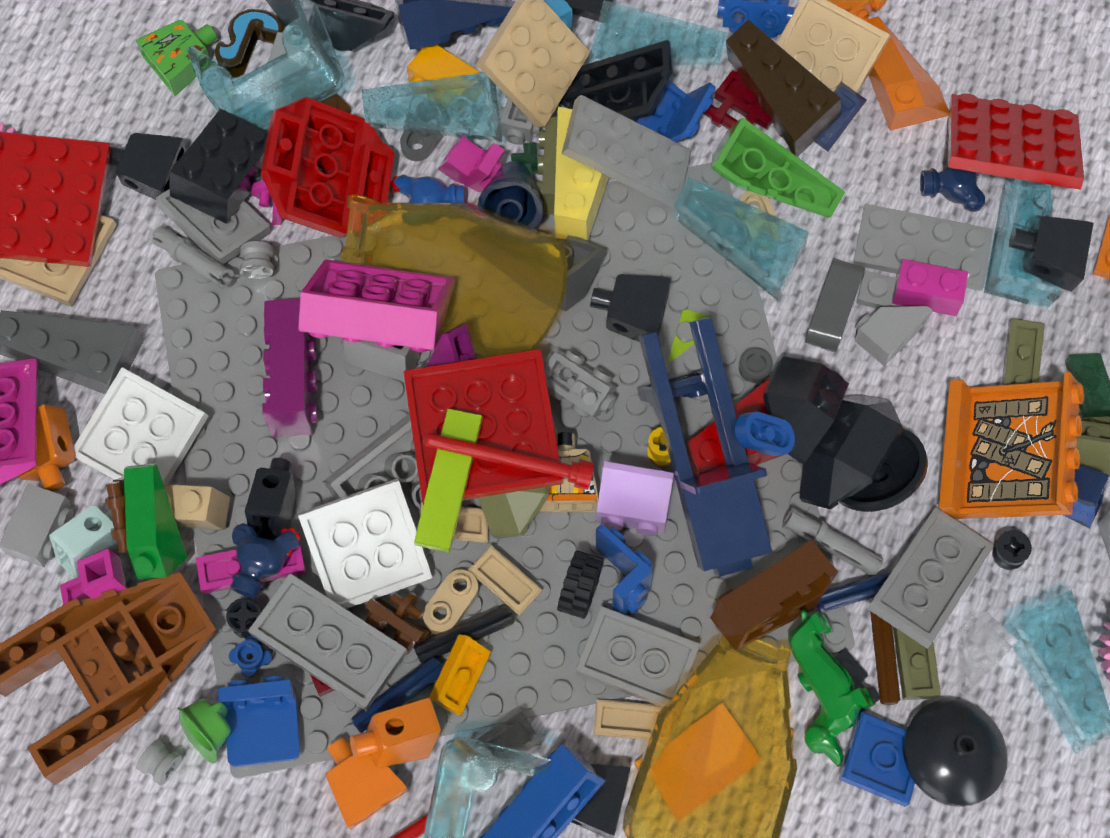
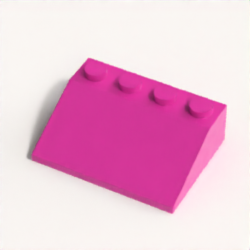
M325 259L301 291L299 331L309 332V335L319 338L329 335L342 337L347 342L372 341L382 347L407 346L416 352L434 350L441 336L455 278Z
M37 358L0 363V485L37 465Z

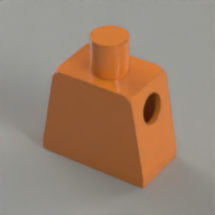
M43 404L37 408V465L18 475V477L23 480H41L44 489L56 491L65 485L60 469L73 462L76 455L65 409Z
M422 699L373 715L365 733L350 736V747L353 756L357 758L371 754L374 765L378 768L429 758L441 732L431 699Z
M345 737L338 739L326 748L337 766L330 769L325 775L344 821L350 830L408 792L405 784L388 766L378 768L374 765L371 754L355 758L350 744Z

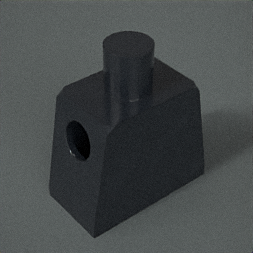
M133 133L130 135L125 149L110 145L112 149L109 165L117 166L116 173L123 186L156 200V197L170 189V170L187 149L183 138Z
M1042 216L1033 224L1030 231L1014 228L1008 245L1011 248L1025 251L1022 266L1025 272L1072 292L1084 280L1094 223Z
M617 275L613 292L598 288L593 289L590 307L608 311L606 328L612 332L640 342L639 335L654 331L657 332L659 337L670 293L671 278Z
M273 458L270 468L261 467L256 470L245 508L247 524L255 529L259 537L270 540L278 538L283 528L290 529L296 500L293 475L290 472L292 464L283 458Z
M590 764L606 781L571 823L602 837L614 838L630 774V767Z

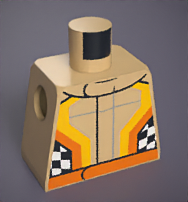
M570 432L557 433L556 442L560 462L571 464L572 461L579 462L580 459L591 461L589 450L575 449V434ZM594 471L588 490L576 488L574 483L567 482L568 478L562 477L563 484L550 486L549 496L539 511L597 512L598 492Z

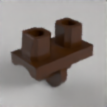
M410 592L403 598L394 593L390 598V602L396 605L398 609L382 598L377 600L370 598L365 606L370 611L365 622L382 633L385 632L389 624L396 628L398 632L393 640L407 649L406 655L414 649L418 642L428 639L431 631L408 617V615H411L415 619L420 620L424 614V611L415 606L418 601V595Z

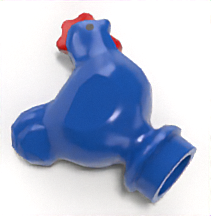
M404 174L394 176L390 182V187L393 188L395 193L400 192L409 198L403 215L404 220L412 225H418L424 222V219L435 218L445 209H449L453 214L455 211H464L463 185L452 183L449 187H445L434 177L415 178Z

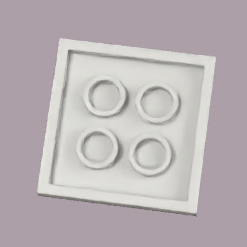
M122 367L75 443V458L113 480L123 477L124 468L127 466L157 463L163 484H168L209 416L205 412Z
M398 478L298 513L325 593L329 599L345 609L367 602L370 598L375 599L433 578L422 547L415 546L414 544L417 531Z

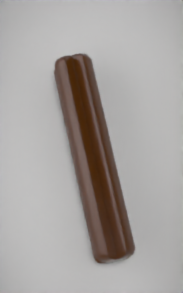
M870 611L880 703L883 705L898 704L900 701L892 625Z

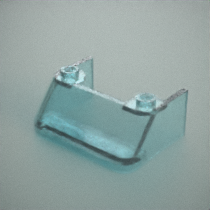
M293 0L299 19L290 23L283 31L282 43L286 53L236 81H233L231 74L226 69L218 67L216 61L193 46L187 48L201 89L217 111L221 108L268 131L271 114L276 109L305 97L321 102L336 94L342 88L345 79L344 73L316 4L310 0Z
M457 737L446 742L440 752L423 838H463L472 792H485L492 788L498 779L500 768L534 777L548 769L551 765V760L466 737Z

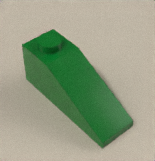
M157 463L127 466L124 468L126 541L137 579L168 577L188 557Z

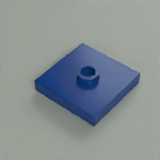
M865 712L859 713L838 780L901 806H908L915 782L911 778L903 758V737L906 729Z

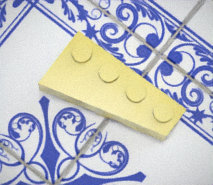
M558 107L554 205L556 238L565 240L570 235L588 241L609 176L562 154L572 109Z

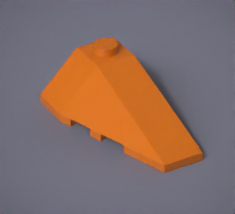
M879 16L868 19L866 22L887 32L891 36L868 75L889 131L949 116L948 107L936 82Z

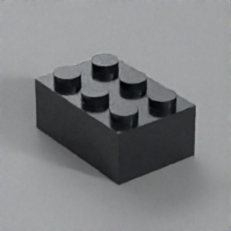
M220 108L170 170V197L227 224L242 202L251 193L252 185L259 182L262 178L261 168L268 131Z

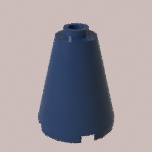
M518 161L505 163L481 192L477 202L478 219L483 228L488 232L490 230L497 234L498 238L503 240H519L529 236L534 232V229L543 217V202L528 167Z

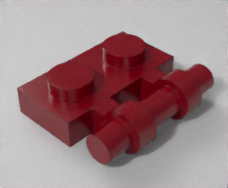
M733 69L715 92L714 99L722 103L720 107L717 108L711 104L702 113L712 119L711 123L719 128L724 126L730 129L739 121L729 115L732 110L746 117L745 119L754 126L758 124L766 130L773 123L767 113L759 106L758 100L752 91L747 88L739 74Z

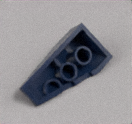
M395 0L401 34L409 49L412 50L451 40L450 33L464 32V34L476 32L479 24L484 22L490 26L500 24L504 21L516 0Z

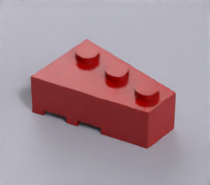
M770 378L734 406L737 419L744 413L761 412L767 414L763 394ZM713 422L687 442L686 449L693 474L702 475L712 470H720L722 466H725L716 425ZM745 448L748 463L754 465L783 456H771Z

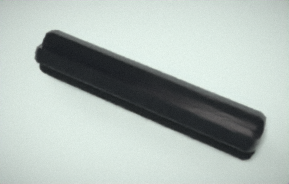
M502 606L414 646L418 660L421 663H425L432 657L437 658L451 652L459 634L469 636L474 641L513 625L515 622L514 615L509 606Z

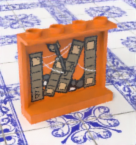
M1070 371L1064 372V381L970 388L964 380H950L939 508L944 513L954 519L1072 515L1073 503L1077 502L1078 487L1074 478L1075 469H1079L1080 454L1076 445L1077 437L1082 434V422L1078 412L1079 404H1082L1084 401V390L1082 384L1078 383Z

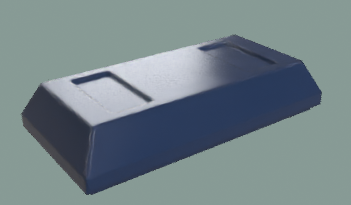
M842 81L834 90V93L841 98V116L814 141L827 152L867 101Z

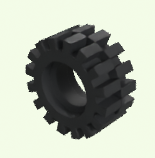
M578 550L574 552L563 582L557 611L582 619L586 618L596 586L598 585L603 558Z

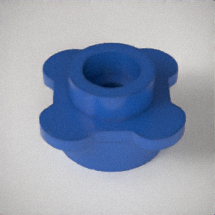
M248 636L245 641L241 642L236 649H232L229 653V660L232 663H237L241 668V674L245 678L254 677L256 670L262 665H268L272 659L271 653L263 650L259 645V640L253 636ZM249 654H253L252 660L247 659Z

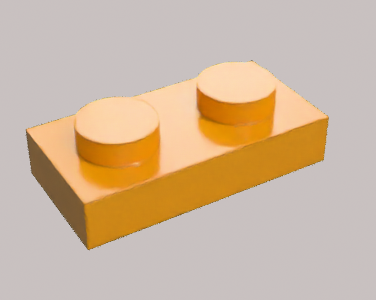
M459 634L429 698L452 714L461 716L491 651L469 636Z

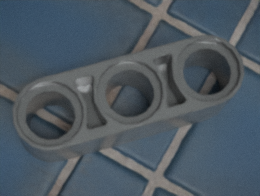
M836 258L833 259L804 343L834 353L837 352L865 271L864 267Z

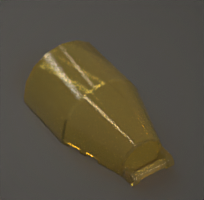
M358 194L348 196L347 207L350 208L346 244L341 249L340 259L342 261L455 278L441 335L460 324H467L474 352L484 357L535 350L546 337L559 313L567 283L568 263L564 247L553 236L472 203H380Z
M720 632L716 646L696 668L686 683L679 688L669 703L662 708L654 721L624 812L622 829L627 838L780 837L797 772L796 759H793L792 749L794 732L793 728L790 727L789 719L791 702L787 666L792 651L790 648L782 645L778 648L757 639L742 647L743 649L735 651Z

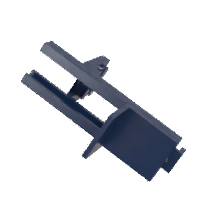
M710 317L689 322L701 371L675 378H668L657 332L639 335L651 384L637 387L640 401L650 403L661 423L697 566L703 571L713 569L714 574L721 577L753 568L751 558L772 553L754 482V479L767 476L766 468L748 463L745 448L737 440L735 434L737 417L712 318ZM708 394L725 461V466H722L720 470H712L702 475L693 474L675 406V397L683 395V397L695 398Z

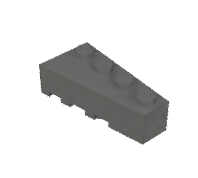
M5 310L0 312V355L15 361L37 358L39 370L106 394L122 367L128 371L130 370L144 342L136 326Z

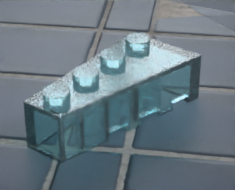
M603 0L588 63L665 40L670 41L672 63H719L727 32Z
M1005 177L984 293L1046 309L1060 297V287L1023 270L1025 251L1011 248L1008 245L1014 228L1030 231V228L1039 217H1051V210L1053 209L1051 185Z
M1072 590L1011 619L1002 631L1074 754L1076 755L1107 739L1110 736V710Z

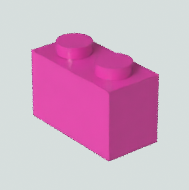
M902 259L896 275L897 280L892 304L906 307L928 306L933 310L932 312L957 317L964 302L968 272Z

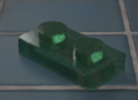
M1101 353L1069 354L1065 361L1067 370L1070 371L1078 383L1082 384L1084 390V401L1082 404H1079L1082 418L1110 417V380Z

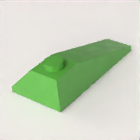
M743 117L725 133L712 155L711 168L735 186L827 218L833 215L845 193L840 187Z

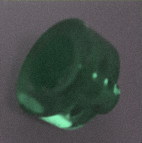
M536 142L523 143V153H511V161L525 164L531 175L538 174Z

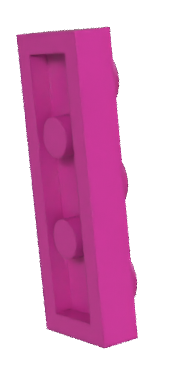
M301 540L298 541L300 547L294 549L292 555L287 557L282 570L277 575L262 578L260 580L261 583L286 578L290 573L294 576L306 574ZM236 550L196 557L200 590L203 594L230 589L233 581L232 576L235 573H240L242 569L236 557Z

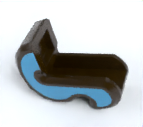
M247 9L237 13L231 19L228 26L231 42L225 44L223 41H220L215 49V57L220 72L225 77L234 79L245 74L258 40L274 44L277 32L286 33L285 25L279 17L267 10Z

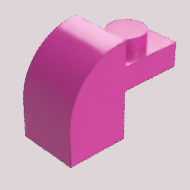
M462 136L452 145L438 170L452 180L477 192H482L503 166L499 158L504 149L493 143L485 150H482Z
M109 548L77 561L80 577L60 585L63 605L74 599L83 600L102 596L101 592L113 589L117 592L127 589L122 560Z

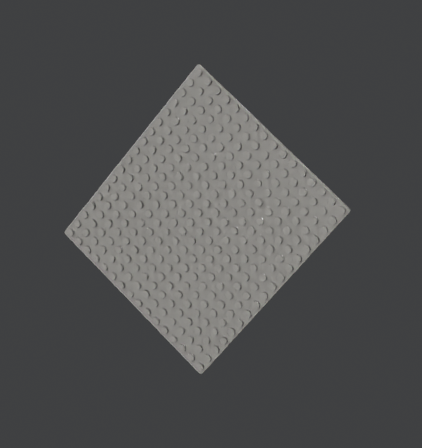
M711 163L687 167L681 200L674 208L619 181L608 182L588 240L591 243L604 247L605 255L586 296L567 311L555 308L537 299L460 238L461 232L479 220L477 208L457 211L454 214H442L432 219H424V222L418 225H412L405 221L353 231L342 238L327 236L273 247V256L270 258V262L273 264V274L263 279H252L241 275L240 265L244 258L241 257V254H238L223 264V266L231 269L234 273V276H229L233 278L232 282L225 288L218 287L187 264L158 269L155 272V280L173 395L209 416L183 458L186 483L188 486L213 487L230 496L225 530L193 528L198 557L237 549V545L232 541V532L235 526L242 523L247 524L245 508L256 470L261 467L270 468L273 458H283L292 464L290 472L293 475L296 500L290 528H295L296 532L301 535L300 540L306 574L296 575L295 577L327 597L298 513L336 500L322 481L409 414L405 382L345 364L342 337L329 335L319 338L310 335V340H314L316 346V360H311L310 362L311 371H316L317 391H313L311 394L312 403L316 402L318 407V423H312L313 435L272 438L262 414V403H266L265 393L263 392V378H270V376H266L263 362L264 349H269V345H266L264 340V301L300 298L301 291L325 259L454 277V287L441 335L460 324H467L476 359L541 349L542 360H544L549 353L553 354L554 351L566 353L570 349L585 359L582 365L591 371H594L595 367L611 375L613 379L610 383L617 387L613 393L617 400L607 414L601 412L599 416L589 415L588 418L583 417L571 409L573 403L563 396L559 400L548 394L553 425L557 429V433L570 432L575 434V449H587L590 451L591 461L594 462L593 471L598 499L604 461L673 473L671 463L667 467H658L647 457L649 435L653 430L662 426L650 403L640 401L637 387L651 384L641 344L606 328L608 311L590 307L594 288L613 292L616 277L620 274L671 278L670 293L658 337L668 378L671 379L701 371L695 343L672 362L668 361L675 334L682 342L694 340L690 323L682 322L679 324L682 311L687 309L712 317L734 406L769 378L771 379L778 364V359L729 181L711 168ZM543 214L541 222H539L533 233L537 234L538 230L548 231L549 237L556 238L554 214ZM750 348H761L772 357L773 367L771 374L763 382H748L739 373L740 357ZM434 350L419 352V360L414 369L426 367ZM565 368L562 372V376L566 381L572 377V372L568 368ZM708 394L695 398L683 397V395L675 397V406L686 446L688 441L714 422ZM659 444V450L666 451V444ZM788 454L757 465L766 468L767 476L754 479L772 553L751 558L753 568L721 577L714 574L713 569L703 571L698 568L674 476L664 534L657 533L655 536H647L638 533L636 529L627 527L617 530L625 538L626 542L624 544L634 553L636 550L642 552L651 561V568L653 569L651 590L644 596L647 598V601L635 614L629 612L626 616L700 644L686 685L797 662L791 652L788 635L801 622V617L736 651L710 619L717 606L716 600L721 594L729 589L735 590L808 542V540L782 527L785 517L793 507L818 522L821 521L818 506L801 502L799 498L803 465ZM478 498L466 506L482 509ZM538 512L537 516L528 525L529 529L524 536L494 538L488 526L487 543L453 540L450 553L422 547L433 578L378 597L398 609L396 605L390 602L391 596L397 593L405 598L410 592H413L419 596L415 606L424 611L425 606L448 574L460 569L468 571L491 545L543 590L520 616L511 609L515 619L513 625L476 640L477 643L491 651V654L461 716L452 714L431 700L441 728L439 737L596 704L597 699L612 701L632 696L575 674L576 667L600 607L603 606L612 610L613 589L626 577L596 549V528L602 524L596 522L597 512ZM819 547L834 566L831 553ZM576 550L604 559L598 585L596 586L595 594L585 619L557 611L563 582ZM837 575L827 590L839 587ZM286 578L261 583L263 585L262 591L258 592L256 599H252L258 604L261 611L264 610ZM477 579L479 587L478 596L457 626L506 604ZM462 581L457 582L454 588L457 591H463L466 589L467 584ZM231 589L204 594L206 613L217 630L210 640L218 688L227 687L228 682L235 680H247L249 684L263 683V679L270 676H284L285 680L290 679L296 688L301 752L299 758L291 761L232 767L230 765L231 775L235 779L332 760L333 758L326 749L328 746L342 737H345L350 744V736L361 734L351 720L352 716L362 710L361 707L337 691L319 697L308 672L261 641H259V645L262 649L271 653V662L268 665H262L256 670L254 677L245 678L241 674V668L237 663H232L229 660L230 651L236 649L245 639L234 634L227 623L226 612L227 608L235 600L249 597L238 594ZM369 601L347 609L365 621L370 612L365 608ZM816 606L813 611L809 612V617L814 613L821 614L822 612H819ZM845 606L824 612L823 614L834 630L829 634H821L825 642V648L831 654L842 652L845 648L847 651L851 650L855 645ZM438 610L434 614V617L438 620H442L447 616L445 610ZM408 615V617H410L411 619H413L414 621H416L417 623H419L427 629L424 623L423 616L420 618V620H417L411 615ZM389 624L383 634L393 640L398 630ZM431 632L428 639L436 636V634ZM414 649L408 655H405L375 699L424 664L418 660ZM450 652L436 658L443 667ZM249 654L247 659L252 660L253 654ZM436 681L403 705L429 698Z

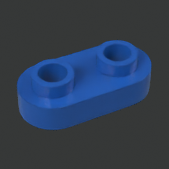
M750 412L740 415L736 421L735 434L738 442L744 448L777 456L788 454L794 447L795 435L793 428L784 419L761 412Z

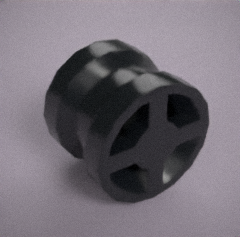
M1006 531L999 537L992 548L993 560L999 567L1005 570L1018 569L1031 554V542L1020 531Z
M240 598L232 602L227 608L226 620L235 635L246 639L248 636H252L248 630L262 611L252 599Z

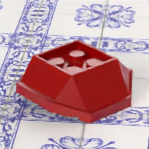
M305 97L276 109L271 114L261 175L281 218L342 238L386 211L395 153L386 143L383 144L377 132L366 119Z

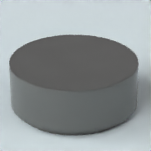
M750 348L740 357L739 373L748 382H763L771 374L773 360L767 351L761 348Z

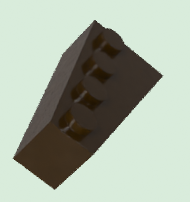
M749 19L726 40L728 60L747 88L752 91L758 100L759 106L767 113L774 124V128L784 138L789 146V150L798 157L841 116V98Z

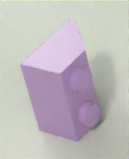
M604 461L596 522L602 523L608 529L610 527L616 530H621L623 527L633 528L638 533L647 536H655L657 533L664 534L674 473Z

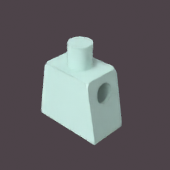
M91 505L49 535L57 562L74 579L80 577L77 561L108 548L113 552L118 549L116 540H112L110 530L114 528L111 510L104 514L97 506Z

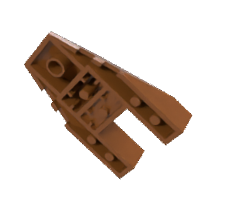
M181 572L170 574L168 577L137 583V586L116 592L113 589L101 592L102 596L93 599L70 600L0 643L1 695L6 697L64 661L91 707L27 747L44 778L54 785L87 766L140 721L217 632Z

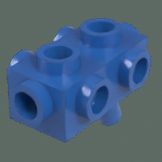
M719 0L717 17L723 18L722 27H729V31L732 33L737 31L749 19L767 36L774 38L778 36V33H783L794 13L795 7L789 6V0Z

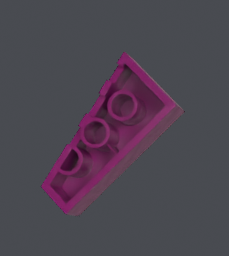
M300 298L264 301L265 344L269 345V349H264L263 362L266 376H270V378H263V392L265 393L266 403H262V414L272 438L313 435L312 423H318V407L316 402L312 403L311 392L317 391L316 371H311L310 362L311 360H316L315 341L310 340L309 332L299 331Z

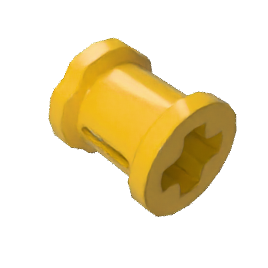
M658 427L649 435L647 457L655 466L667 467L671 461L667 445L666 451L659 450V444H666L662 427Z

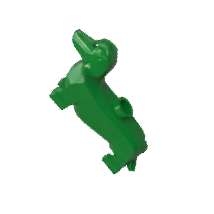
M806 610L800 611L801 622L790 631L788 641L791 652L802 670L797 674L800 683L807 692L814 691L821 705L819 717L805 731V743L811 752L825 754L838 767L842 764L844 755L837 736L853 727L861 708H870L876 704L867 688H857L854 690L853 679L849 672L825 648V642L821 634H829L834 631L823 613H814L809 617V613Z

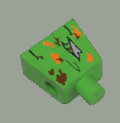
M177 20L138 38L136 43L141 56L172 94L176 96L211 65L206 47L217 41L218 38L208 24L192 32L183 20Z

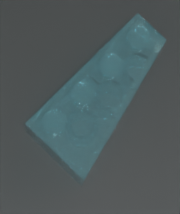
M484 72L362 89L365 122L374 128L453 137L464 136L470 139L502 142L496 84Z
M690 177L674 205V219L777 301L779 300L807 244L808 231Z

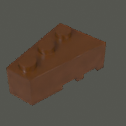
M811 539L735 590L729 589L721 594L716 600L717 606L710 619L736 651L801 617L800 611L806 610L808 613L813 611L838 571Z

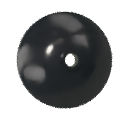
M904 429L874 481L854 495L838 502L852 510L874 512L894 507L909 498L922 484L928 468V457L919 438Z
M943 699L932 702L920 709L911 718L904 733L903 758L906 768L915 784L926 795L937 802L955 807L978 804L996 792L1005 777L1008 754L1003 735L991 717L971 703L956 699ZM961 741L965 742L968 745V752L964 751L961 748Z

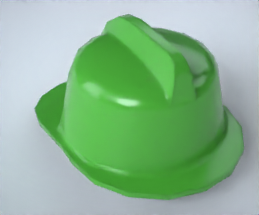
M203 698L183 709L178 707L181 727L191 744L207 761L216 763L217 751L231 733L230 725L225 718L228 713L225 705L222 702L213 705Z

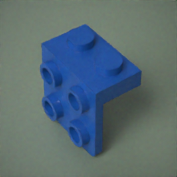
M668 80L653 114L633 121L671 139L675 143L684 138L689 139L699 128L700 123L698 119L713 102L711 95L715 90V86L709 82L686 94Z
M600 524L596 528V549L626 576L613 589L612 610L627 615L629 612L635 614L645 604L647 598L644 596L651 590L652 563L642 552L636 550L634 553L624 544L626 540L619 531L613 527L607 529L604 525Z
M270 676L264 678L263 683L249 684L247 680H235L228 682L227 687L218 688V702H222L228 710L225 718L230 725L231 733L226 739L227 759L232 767L291 761L299 758L301 752L296 688L290 679L285 680L284 676Z

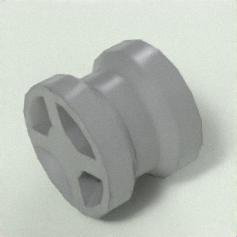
M251 241L241 245L240 254L244 258L240 265L241 275L252 279L270 277L273 274V264L270 262V258L273 256V246L261 241Z
M158 739L152 742L143 752L136 769L143 774H151L153 781L161 786L170 779L179 767L182 756L175 751L169 752L166 750L165 744Z

